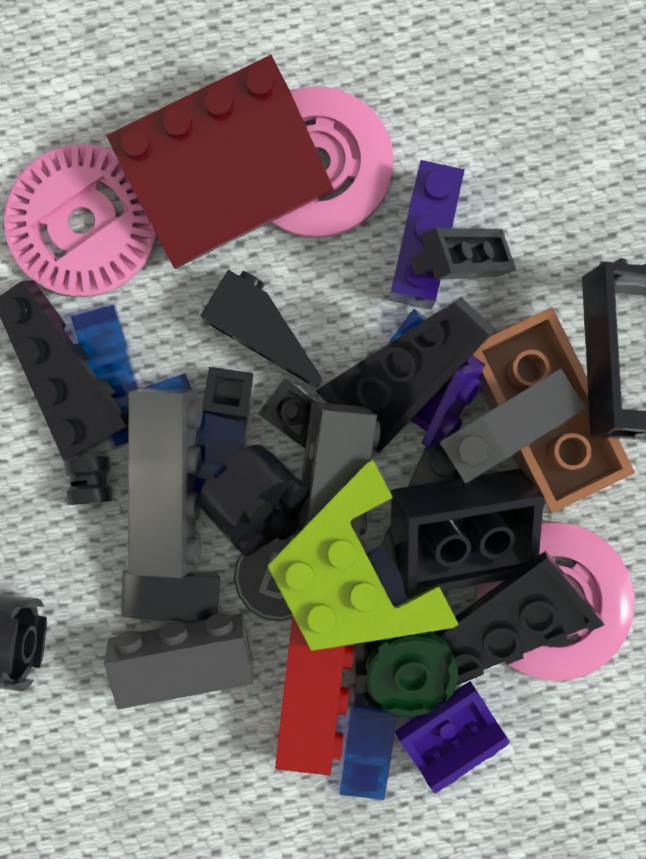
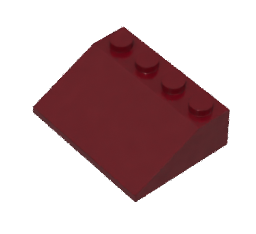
M271 54L106 135L174 269L334 191L294 98Z

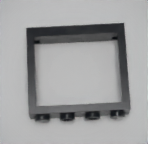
M619 258L615 262L601 261L599 266L582 276L590 437L646 440V411L622 409L615 293L646 296V264H628L624 258Z

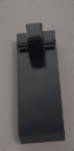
M435 228L421 235L425 251L410 258L416 276L434 274L435 280L499 277L516 270L503 229Z

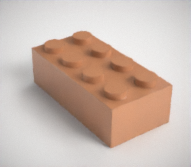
M553 307L490 336L473 354L474 357L486 364L478 380L482 383L480 390L491 411L560 368L586 407L583 411L513 454L519 469L521 468L544 495L543 513L552 514L635 473L619 439L590 437L587 375Z

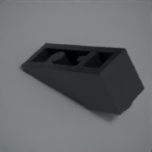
M227 270L200 315L203 321L318 389L322 382V377L268 293L262 290L265 284L246 271L242 270L240 275H237Z

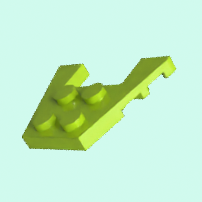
M374 460L366 463L268 564V568L311 651L450 629L459 625L438 585L397 606L392 605L351 526V520L393 498Z

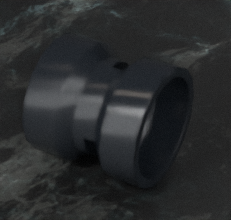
M109 456L64 460L65 474L70 477L71 486L66 491L67 505L113 501L112 487L107 484V474L111 470Z

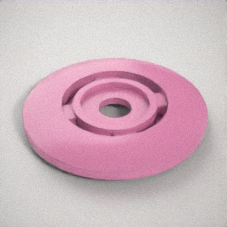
M307 87L290 91L303 121H315V125L306 127L315 148L326 152L330 158V165L326 172L334 188L333 192L340 189L347 178L353 179L354 182L345 192L335 198L326 201H318L316 199L270 223L291 234L308 238L331 237L348 232L362 224L377 210L388 191L393 173V151L388 132L376 113L363 101L349 93L328 87Z
M88 144L69 145L45 153L28 165L18 176L6 201L4 230L13 258L24 273L37 284L61 295L92 297L116 290L130 281L143 268L157 240V235L114 151L104 147ZM100 184L107 186L119 197L124 208L123 215L118 217L110 199L98 190ZM78 209H88L95 217L93 228L84 234L73 232L69 226L71 214ZM40 225L47 226L50 238L66 255L58 258L51 253L42 238Z
M555 522L542 523L539 555L546 551L550 557H566L573 560L571 568L558 566L599 613L605 625L590 632L588 628L576 632L578 640L570 644L555 645L553 647L544 645L523 654V659L509 665L521 673L538 679L552 681L570 680L588 675L599 669L620 649L632 624L634 614L633 586L622 559L601 537L576 525ZM504 580L478 584L476 601Z

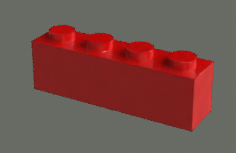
M293 614L275 770L331 776L332 760L341 761L344 733L336 732L337 715H346L349 687H341L343 669L351 670L354 644L311 651Z

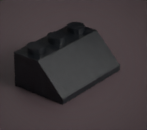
M521 468L479 475L466 484L462 478L391 489L393 497L391 499V532L407 597L416 596L435 585H438L441 591L505 580L539 555L544 495Z

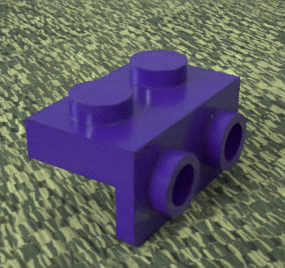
M472 355L410 420L426 431L421 444L430 449L460 430L463 424V419L460 418L464 407L470 404L480 391L482 383L478 379L486 365Z
M471 681L455 690L446 702L443 699L441 703L435 705L436 710L427 715L416 716L394 731L433 793H437L454 783L458 778L485 760L493 757L510 743V740Z

